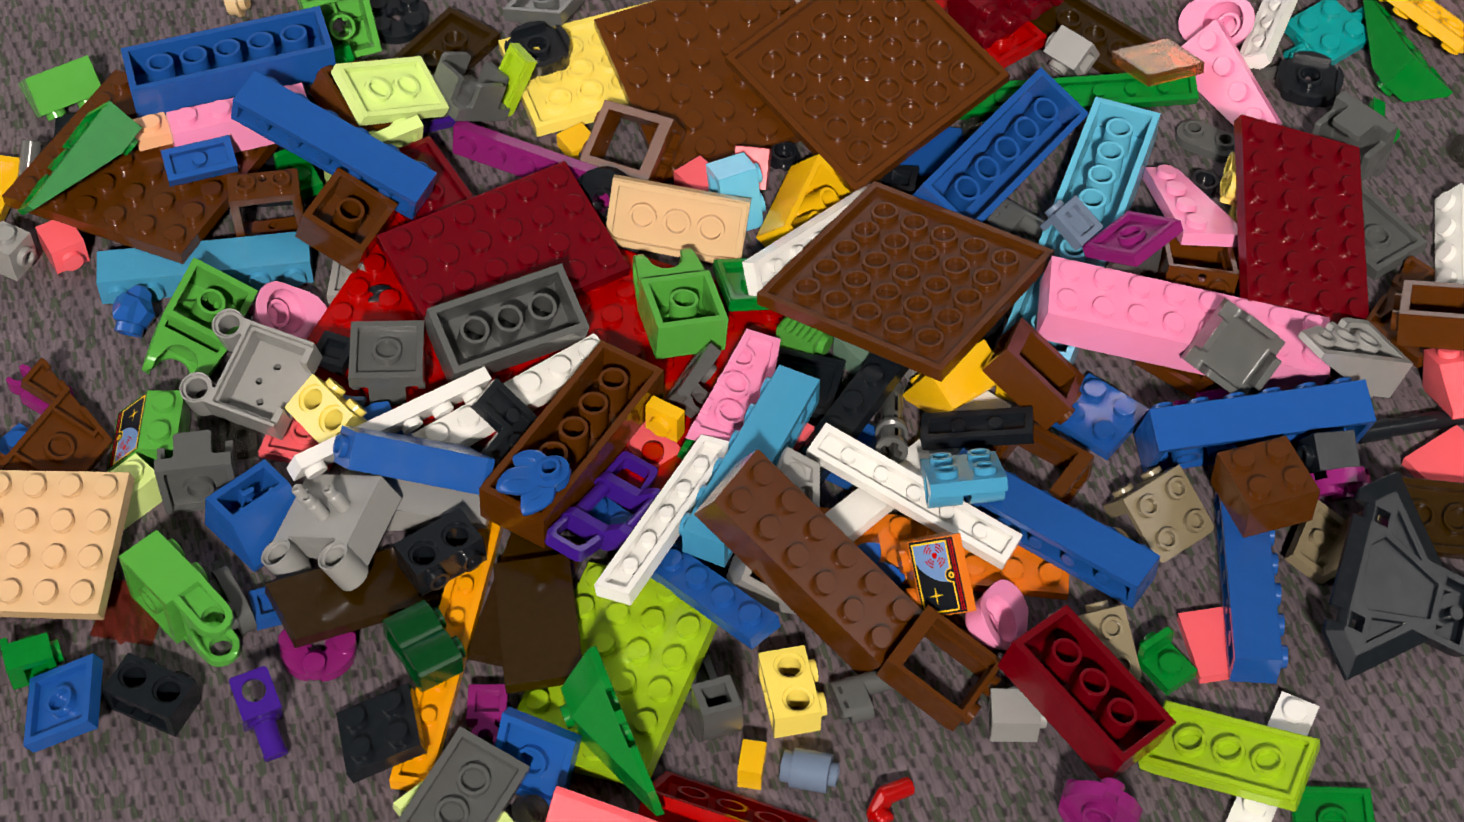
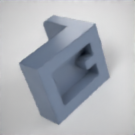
M1076 195L1066 204L1061 199L1045 212L1049 219L1039 226L1043 231H1046L1053 225L1075 251L1104 227Z

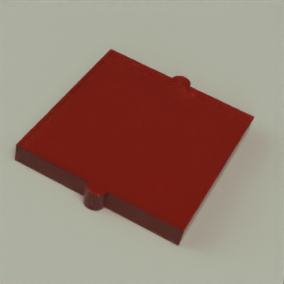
M113 579L104 620H95L90 636L117 640L118 644L129 642L152 646L159 629V624L131 597L126 581Z

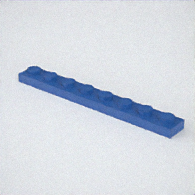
M604 497L589 513V515L609 526L611 524H625L633 516L607 497ZM673 544L650 577L657 583L660 582L681 600L750 649H754L781 627L777 614L690 554L682 552V549Z

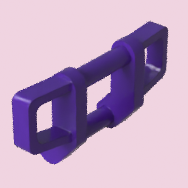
M623 451L608 469L595 479L594 487L575 507L567 508L561 517L547 530L545 544L576 562L585 560L599 549L604 551L619 550L661 491L659 488H652L656 481L658 469L634 454ZM622 469H629L646 480L639 489L616 475ZM604 497H607L630 510L634 515L625 524H611L609 526L589 515V513ZM567 529L588 542L583 545H576L560 536V534Z

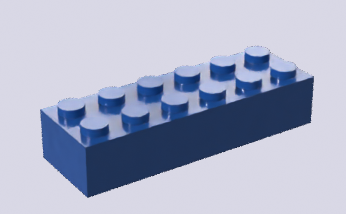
M320 6L120 48L137 118L164 112L166 116V112L234 98L254 71L264 76L273 77L282 86L299 83L305 86L313 84L316 74L320 69L328 65L335 66L336 64L333 45Z
M1040 67L912 196L983 223L1067 138L1089 113Z
M1344 377L1336 379L1328 385L1317 386L1315 382H1307L1296 386L1294 389L1281 391L1279 387H1271L1260 391L1259 394L1245 396L1244 392H1235L1218 400L1209 401L1208 397H1198L1182 405L1173 406L1172 402L1158 403L1148 410L1134 436L1143 472L1157 465H1160L1162 470L1178 464L1181 465L1182 469L1214 465L1217 453L1282 436H1287L1290 443H1293L1314 433L1354 430L1356 443H1358L1376 422V417L1366 379L1352 381V378Z

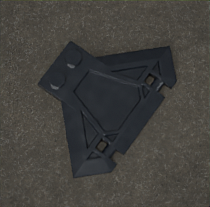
M1399 471L1358 488L1355 501L1364 507L1362 516L1351 514L1329 605L1338 611L1336 621L1328 618L1325 619L1322 633L1344 681L1422 643L1450 656H1464V577L1443 567ZM1378 515L1382 517L1380 524L1377 523ZM1353 619L1356 620L1354 629L1351 628Z

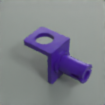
M262 666L231 677L229 685L242 718L244 732L254 730L264 756V761L269 762L287 755L289 751L285 746L277 724V720L282 718V706L268 668ZM250 680H258L266 688L265 696L257 702H250L242 695L243 686Z

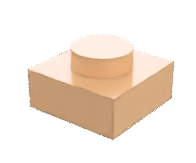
M164 112L132 119L142 127L135 136L139 140L137 143L139 151L173 144Z

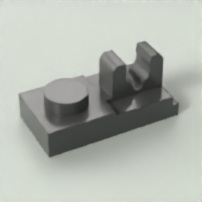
M710 343L696 353L664 398V401L685 410V415L689 418L699 414L701 409L695 405L693 399L702 405L709 397L710 393L699 382L706 383L715 373L717 366L714 363L721 354V351Z

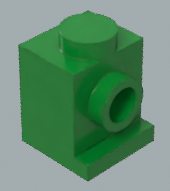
M47 632L38 635H28L21 640L11 643L8 642L7 637L0 639L5 670L13 690L29 686L30 678L58 667L57 663L65 661L59 639L50 641Z

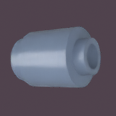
M795 747L794 751L784 750L779 781L788 783L790 788L827 794L829 786H837L840 763L834 762V754L797 747Z

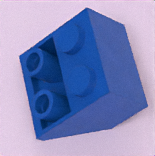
M264 459L205 498V525L253 572H256L264 566L261 562L262 553L266 546L275 538L296 496L292 493L290 483Z

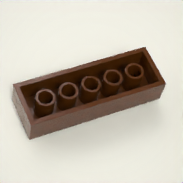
M601 340L480 486V516L545 549L547 546L545 544L547 530L561 517L567 508L575 507L593 488L595 479L608 469L645 422V405L654 395L663 399L664 370ZM525 450H539L546 456L558 455L564 457L571 467L570 481L563 490L556 492L553 502L539 512L523 516L520 507L521 495L497 492L496 484L501 475L508 469L515 467L512 459L515 454Z
M759 449L739 460L694 513L715 536L858 674L883 666L923 612Z

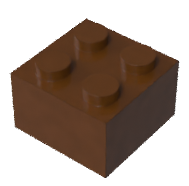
M338 167L303 213L295 237L353 273H356L377 244V235L385 232L389 227L398 204Z
M1287 436L1217 453L1211 484L1243 538L1313 519L1320 489Z

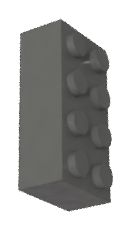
M562 263L427 308L424 318L426 332L448 383L484 366L490 375L570 347L584 339L590 328Z

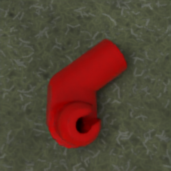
M902 777L877 789L866 810L868 822H891L894 820L893 813L889 811L892 804L914 794V784L909 777Z

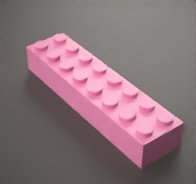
M1056 256L1051 257L1040 280L1036 331L1047 341L1204 375L1180 357L1223 299L1226 298L1241 310L1252 315L1286 342L1276 355L1282 362L1264 385V389L1279 387L1281 391L1291 390L1307 382H1315L1317 386L1324 385L1330 376V366L1322 361L1297 337L1302 330L1315 326L1325 328L1330 322L1329 317L1253 300L1248 301L1244 298Z

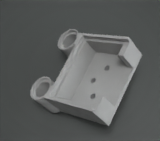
M223 309L213 318L212 329L224 348L232 352L216 386L206 374L194 372L185 376L181 381L179 387L180 394L191 410L197 415L208 416L212 414L282 440L293 419V416L284 407L309 377L315 374L323 357L313 342L246 319L236 309ZM239 327L235 333L226 335L231 328ZM207 390L204 396L194 399L199 391Z
M321 474L310 480L306 477L302 485L295 484L292 487V493L296 498L275 538L264 549L261 562L280 580L311 571L309 559L318 558L319 567L342 590L352 591L358 588L367 578L368 565L402 498L382 476Z

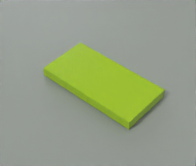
M1168 700L1164 701L1162 707L1177 723L1159 746L1139 760L1140 769L1159 776L1293 812L1297 811L1321 748L1320 739Z

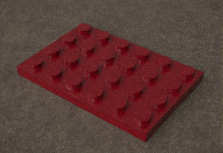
M1241 114L1234 120L1240 298L1329 317L1330 322L1333 321L1337 325L1342 318L1346 317L1366 320L1369 316L1360 148Z
M565 161L377 235L379 248L420 320H424L427 308L561 263L576 297L629 275L630 266Z

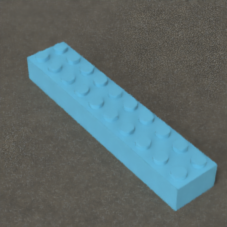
M1095 97L1054 204L1060 199L1066 204L1076 195L1104 226L1094 236L1127 211H1130L1156 141L1161 113ZM1053 225L1042 232L1038 244L1054 250V256L1105 268L1110 263L1085 257L1082 247L1075 251ZM1043 274L1015 302L1003 334L1021 318L1036 330L1039 287ZM1048 341L1062 356L1074 365L1080 348Z

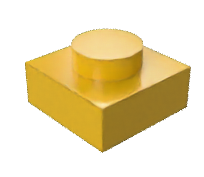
M653 395L645 405V428L651 430L652 433L659 437H666L677 443L685 430V410Z

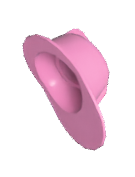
M1194 0L1180 14L1178 21L1179 32L1184 40L1189 41L1212 21L1217 19L1224 24L1235 45L1238 46L1245 41L1253 29L1255 22L1254 9L1247 0Z
M273 281L266 283L259 290L257 299L250 306L248 313L253 315L254 322L306 340L327 310V307L318 296L309 291L284 282Z
M1001 579L994 582L983 593L981 598L975 601L977 610L965 613L967 634L990 651L1000 649L1007 651L1014 640L1027 632L1028 605L1017 586L1008 580Z

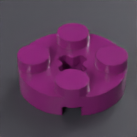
M1345 467L1326 470V474L1317 476L1316 480L1314 473L1310 474L1320 489L1318 498L1320 501V497L1331 496L1332 501L1352 499L1354 494L1357 493L1358 488L1371 483L1369 469H1365V467Z
M284 629L278 636L283 666L292 676L299 680H321V682L333 680L344 674L354 663L358 649L356 631L325 639V651L321 652L315 649L311 652V644L295 648Z
M1103 778L1101 782L1068 779L1062 792L1058 812L1065 822H1140L1143 809L1131 795L1124 792L1125 785L1117 779Z

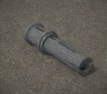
M901 383L897 384L881 405V420L875 429V436L878 440L875 445V451L898 464L903 462L908 455V445L906 443L908 427L903 421L904 387Z

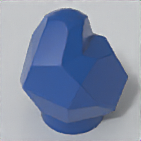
M136 285L116 297L112 306V315L116 321L115 332L138 338L143 337L144 329H148L156 318L151 302L152 293L149 289L142 285Z

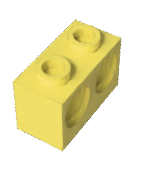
M314 374L309 377L284 407L319 444L340 434L342 425L356 427L367 422L363 417L367 411L352 398L346 400L343 397L346 390L330 377L325 382Z
M805 645L758 653V675L774 738L821 730L822 716L827 715V704L824 693H817L815 683L818 682L817 665L815 659L808 660ZM790 673L794 674L795 676L786 677L783 674ZM799 706V707H802V708H804V709H803V710H793V709H791V707Z

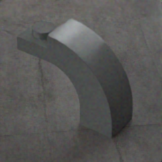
M709 654L705 655L683 704V712L688 726L695 739L700 743L738 733L742 730L743 725L742 703L730 675L717 677Z

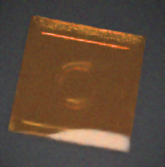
M1169 38L1112 51V62L1146 86H1153L1204 73L1205 62Z

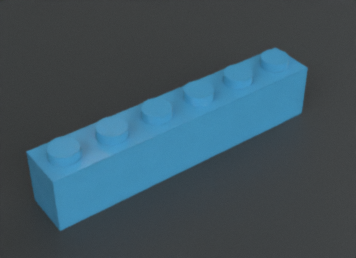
M295 231L201 241L184 264L136 248L97 251L96 284L102 304H114L117 296L127 292L136 285H142L149 289L152 293V302L159 301L162 298L173 296L193 257L258 291L266 283L273 281L299 287L304 283L314 282L312 247L295 237L297 232Z
M781 365L777 367L772 377L765 378L761 386L760 398L756 404L751 403L746 411L743 427L740 431L735 430L733 432L727 454L724 458L719 457L712 471L711 481L708 486L705 484L701 486L696 497L695 508L691 514L687 512L681 520L679 534L682 535V552L725 568L733 552L694 513L734 465L756 449H759L775 466L786 447L793 449L819 403L820 379Z

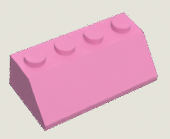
M302 83L284 86L294 93L306 96ZM234 98L166 112V119L174 147L227 135L230 136L234 153L276 143L231 119Z

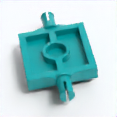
M1322 0L1290 18L1284 33L1293 40L1295 46L1284 51V58L1286 60L1294 58V54L1297 52L1311 51L1328 56L1332 59L1331 65H1335L1369 45L1367 28L1361 23L1366 20L1364 5L1354 12H1349L1337 0Z

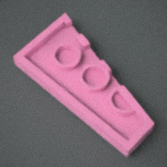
M1217 19L1212 21L1166 58L1176 70H1195L1198 91L1232 125H1234V120L1241 114L1283 125L1221 21Z
M1170 165L1145 167L1142 179L1164 217L1181 220L1184 231L1176 236L1180 245L1238 247L1237 222L1178 168Z
M746 329L713 390L690 427L686 436L687 439L697 441L702 434L730 441L733 432L741 430L749 405L757 403L765 378L772 377L775 372L781 339Z

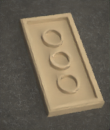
M615 174L612 180L606 229L615 244L620 247L680 257L681 249L691 248L700 261L713 263L716 259L742 258L752 199Z

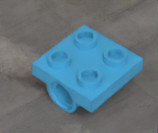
M975 448L969 450L967 454L961 455L937 452L931 454L929 458L920 459L921 475L924 481V492L928 509L963 505V496L968 497L969 504L1005 500V491H1008L1007 475L995 451H990L986 448Z

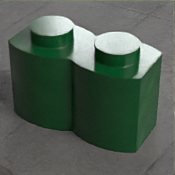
M422 600L382 620L384 636L397 658L403 663L407 673L421 693L464 672L463 658L466 657L465 649L457 636L450 637L445 630L447 628L445 618L437 607L432 609L425 600Z

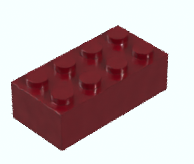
M949 0L948 14L984 49H988L994 42L1006 35L1013 34L1019 27L1031 20H1036L1042 13L1054 6H1059L1064 0Z
M1067 604L1014 640L997 665L1101 780L1103 778L1115 779L1159 746L1177 723Z

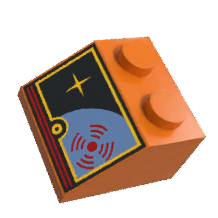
M940 532L899 541L901 550L896 553L900 572L902 574L906 573L909 588L905 589V594L923 611L928 605L943 616L977 610L960 533Z

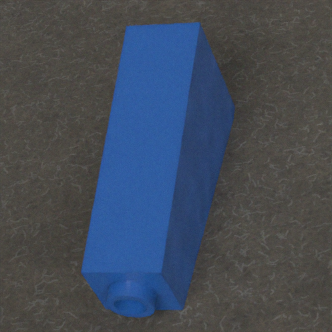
M347 425L341 426L340 434L336 436L333 443L334 462L346 469L479 495L480 486L493 472L495 459L466 445Z

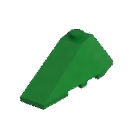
M1363 0L1372 68L1380 79L1376 82L1378 87L1388 97L1395 94L1402 102L1449 97L1453 93L1437 70L1433 66L1430 67L1423 58V53L1405 36L1406 33L1390 13L1377 0Z
M111 101L87 113L63 144L64 150L47 167L52 171L51 175L45 174L36 183L18 209V212L22 215L31 212L121 154L128 155L137 145L139 140L135 136L142 127Z
M595 645L588 648L560 688L566 701L565 705L559 707L567 728L570 729L576 726L579 735H582V742L656 817L664 814L663 808Z

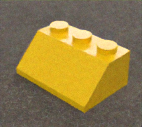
M820 154L790 167L756 236L765 247L851 194L841 183L832 167Z

